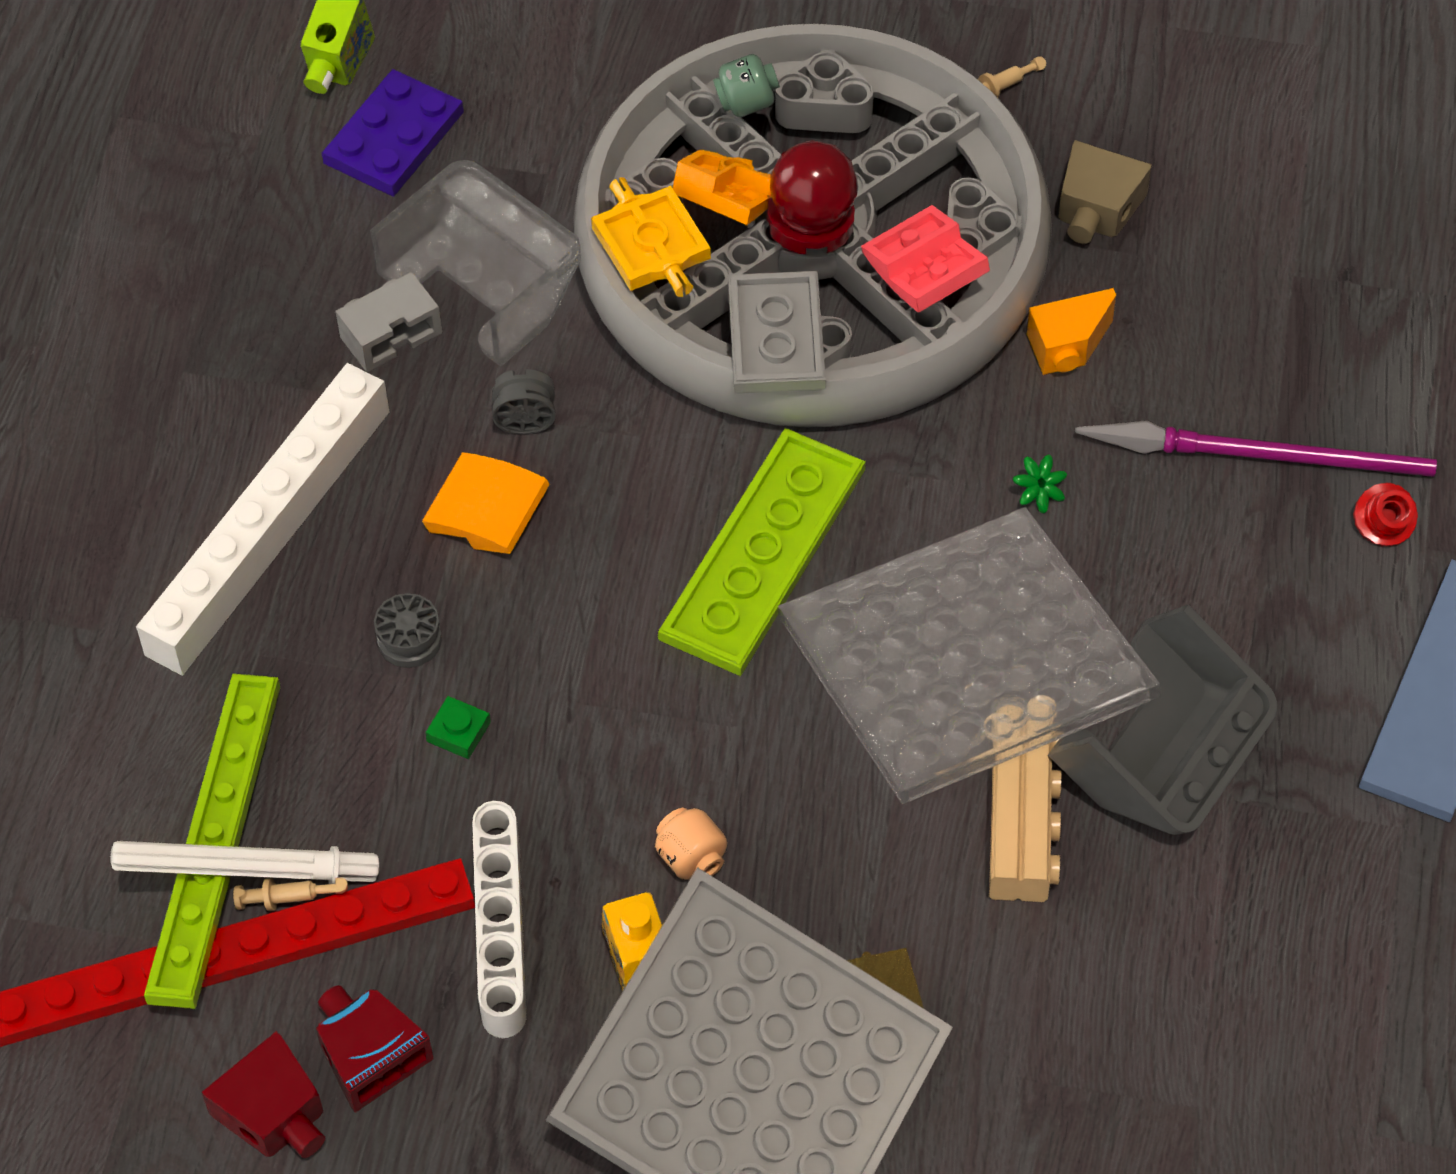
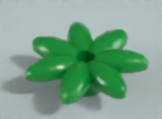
M1049 454L1044 456L1039 467L1031 457H1025L1023 462L1028 475L1020 474L1012 479L1015 484L1027 488L1020 498V504L1027 505L1036 498L1039 511L1046 513L1049 506V498L1059 502L1065 500V495L1055 485L1062 482L1067 477V473L1065 471L1051 472L1053 458Z

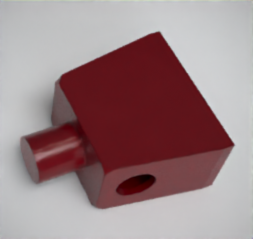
M277 1031L202 1091L208 1113L267 1157L274 1156L289 1143L302 1158H307L318 1151L325 1141V1135L313 1124L324 1112L320 1096Z

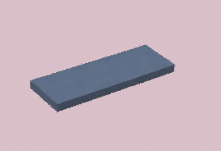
M1453 559L1449 564L1359 785L1360 789L1447 822H1451L1456 809V560Z

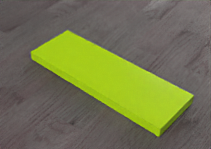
M785 428L659 629L658 640L741 676L865 472L866 461Z

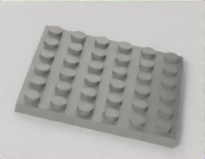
M697 868L545 1121L630 1174H874L953 1027L700 868Z

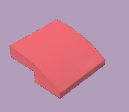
M933 205L861 245L862 253L877 273L898 296L918 313L990 271L988 257L963 240L960 236L959 224Z

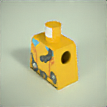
M648 892L602 906V932L622 991L662 926L653 897Z

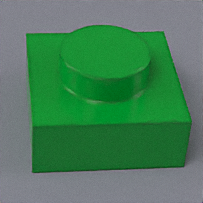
M447 696L425 732L427 742L469 760L491 723L490 713Z

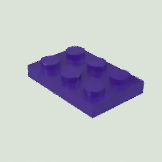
M392 69L323 150V164L394 197L464 113L463 101Z

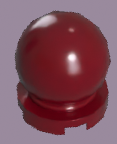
M810 140L789 148L778 159L770 176L771 198L768 201L767 221L771 227V237L783 248L798 254H806V248L821 249L827 247V253L846 244L853 233L855 213L853 203L857 196L858 181L852 160L833 144Z

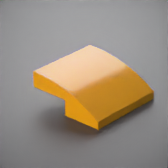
M462 452L422 522L429 533L467 538L473 549L511 554L550 484L546 478L517 465L491 457Z

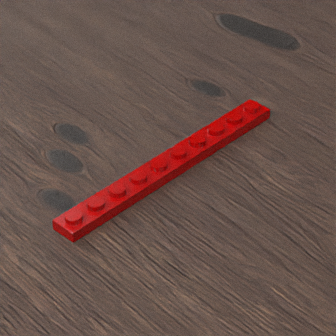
M461 858L355 888L343 894L331 895L218 928L201 988L474 909V897ZM157 946L1 991L0 1047L146 1005L144 993Z

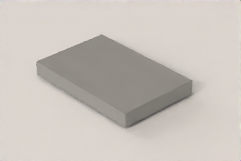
M818 271L728 275L734 393L825 389L826 378Z

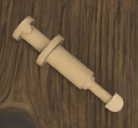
M1039 56L1034 58L1031 64L1022 68L1013 66L994 76L990 73H984L979 76L978 80L999 97L1001 90L1021 82L1025 74L1033 70L1040 71L1046 67V60Z
M266 878L263 881L262 888L244 890L242 885L235 886L233 899L237 910H244L246 904L264 903L267 911H274L279 903L314 900L317 894H343L348 889V883L345 878H335V884L316 885L312 881L275 884L274 879Z

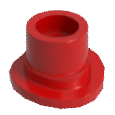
M1387 482L1375 484L1364 491L1356 501L1353 516L1356 528L1365 539L1373 544L1387 547L1398 545L1411 536L1416 528L1418 513L1416 503L1410 493L1400 485Z

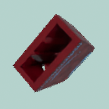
M337 985L328 989L319 998L318 1005L328 1017L316 1027L320 1046L355 1113L434 1059L429 1036L378 990H368L355 1000H352L341 985Z

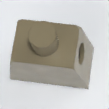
M1075 140L1072 145L1062 188L1058 217L1062 222L1070 224L1067 229L1068 236L1073 241L1081 244L1089 243L1095 232L1109 237L1117 236L1148 193L1152 164Z

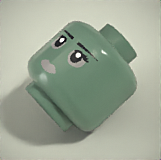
M755 54L723 64L719 68V78L713 79L724 111L731 110L738 117L770 107L774 103L773 90L780 87L772 63L763 65L761 59Z

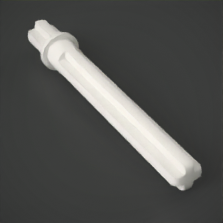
M116 841L111 849L112 869L118 871L328 880L329 884H335V878H345L347 881L374 882L379 874L378 855L374 853L339 852L337 846H331L330 851Z

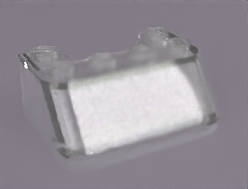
M459 160L449 164L370 229L376 270L387 281L398 279L412 271L422 284L439 270L496 313L480 329L478 341L481 351L499 366H503L550 325L581 260L580 241L573 232L478 163L470 160Z

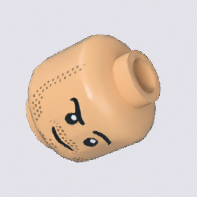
M682 807L669 813L659 823L656 830L658 836L655 848L677 877L689 880L697 868L713 876L721 869L724 864L722 856L726 852L727 840L723 832L706 812L695 808L687 810Z

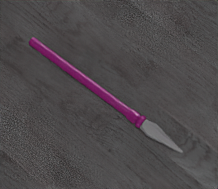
M1149 421L1075 428V432L1142 454L1158 450L1172 453L1176 449L1178 453L1204 452L1435 477L1437 468L1436 459L1203 435L1182 429L1176 432L1174 427H1167L1165 429Z

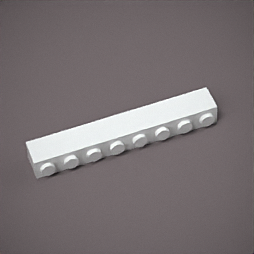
M346 363L138 623L136 628L146 657L182 676L185 674L389 414L385 381Z

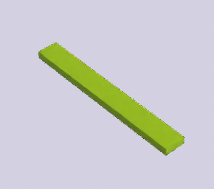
M232 674L186 844L239 847L280 691L278 677ZM177 873L144 993L147 1004L196 1009L231 876Z

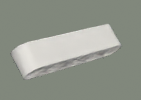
M490 801L477 808L472 821L478 1000L483 1026L486 1031L498 1038H508L519 1033L526 1021L520 847L514 810L510 805L502 801ZM494 828H503L505 830L497 835L487 833ZM498 870L507 872L506 875L500 878L488 876L490 873ZM497 914H506L509 916V918L501 922H492L491 920H489L492 916ZM498 958H508L511 960L510 963L501 967L490 964ZM502 1002L513 1005L511 1009L504 1012L492 1010L493 1006Z

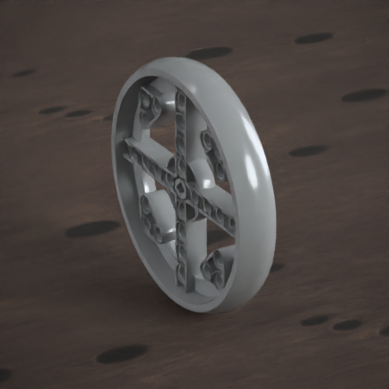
M827 24L782 25L731 35L684 54L655 72L632 91L618 106L600 131L585 161L578 183L573 217L574 245L577 261L589 298L605 326L622 348L642 368L668 387L691 400L717 411L756 422L808 428L846 426L898 415L935 400L978 373L1006 345L1021 326L1029 312V307H1032L1046 272L1051 249L1052 231L1049 194L1041 164L1020 124L993 92L969 72L926 47L874 30ZM755 54L761 59L763 65L772 63L780 84L779 88L773 90L775 91V117L778 123L785 128L843 133L862 132L871 125L873 120V97L900 106L918 116L852 160L858 181L857 196L853 203L855 207L853 233L846 244L833 252L827 253V247L821 249L806 248V254H798L783 248L771 237V227L767 221V208L759 217L748 224V230L713 252L711 259L686 270L684 273L690 283H692L693 289L688 295H685L683 291V297H678L669 282L659 289L652 282L630 291L592 230L591 217L611 210L619 203L609 188L613 180L617 179L619 183V177L626 178L628 185L635 195L650 194L668 186L673 188L677 163L671 159L659 157L679 135L696 150L715 152L726 157H740L753 160L754 170L767 174L772 173L781 154L741 117L735 116L731 110L724 111L713 79L719 78V68L723 64L744 56ZM962 154L975 172L977 179L970 177L961 178L951 185L947 216L959 224L961 238L988 257L990 271L972 281L967 291L951 309L940 300L918 313L898 296L877 273L862 253L861 245L872 240L875 236L877 210ZM818 271V280L833 277L902 341L880 351L851 357L852 331L849 324L841 318L821 316L826 378L825 389L734 393L732 345L703 331L702 328L730 310L728 275Z

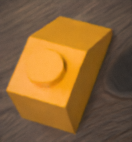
M1114 288L1029 307L1027 337L1043 375L1058 371L1069 372L1077 367L1086 365L1113 322L1116 301Z

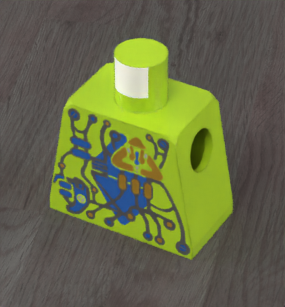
M364 0L316 1L301 41V49L308 67L303 83L309 90L325 94L331 82L341 85L351 84L375 39Z

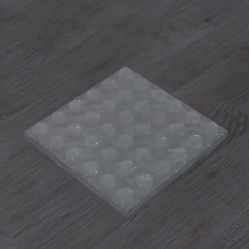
M1026 507L778 606L781 622L902 805L1160 697V683Z

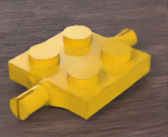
M619 177V183L617 179L613 180L609 188L619 203L611 210L591 217L592 230L629 290H635L657 280L667 279L676 296L683 297V291L685 295H688L692 291L693 285L683 271L711 259V249L671 186H668L650 194L635 195L628 185L626 178Z

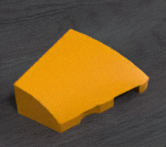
M699 149L678 161L673 190L677 196L748 225L768 208V201L771 198V174L754 170L753 160L740 157H726L719 153Z

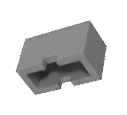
M412 271L398 279L386 282L381 288L359 299H353L344 307L336 310L340 338L366 372L396 358L397 353L395 349L407 343L413 349L442 333L439 306Z

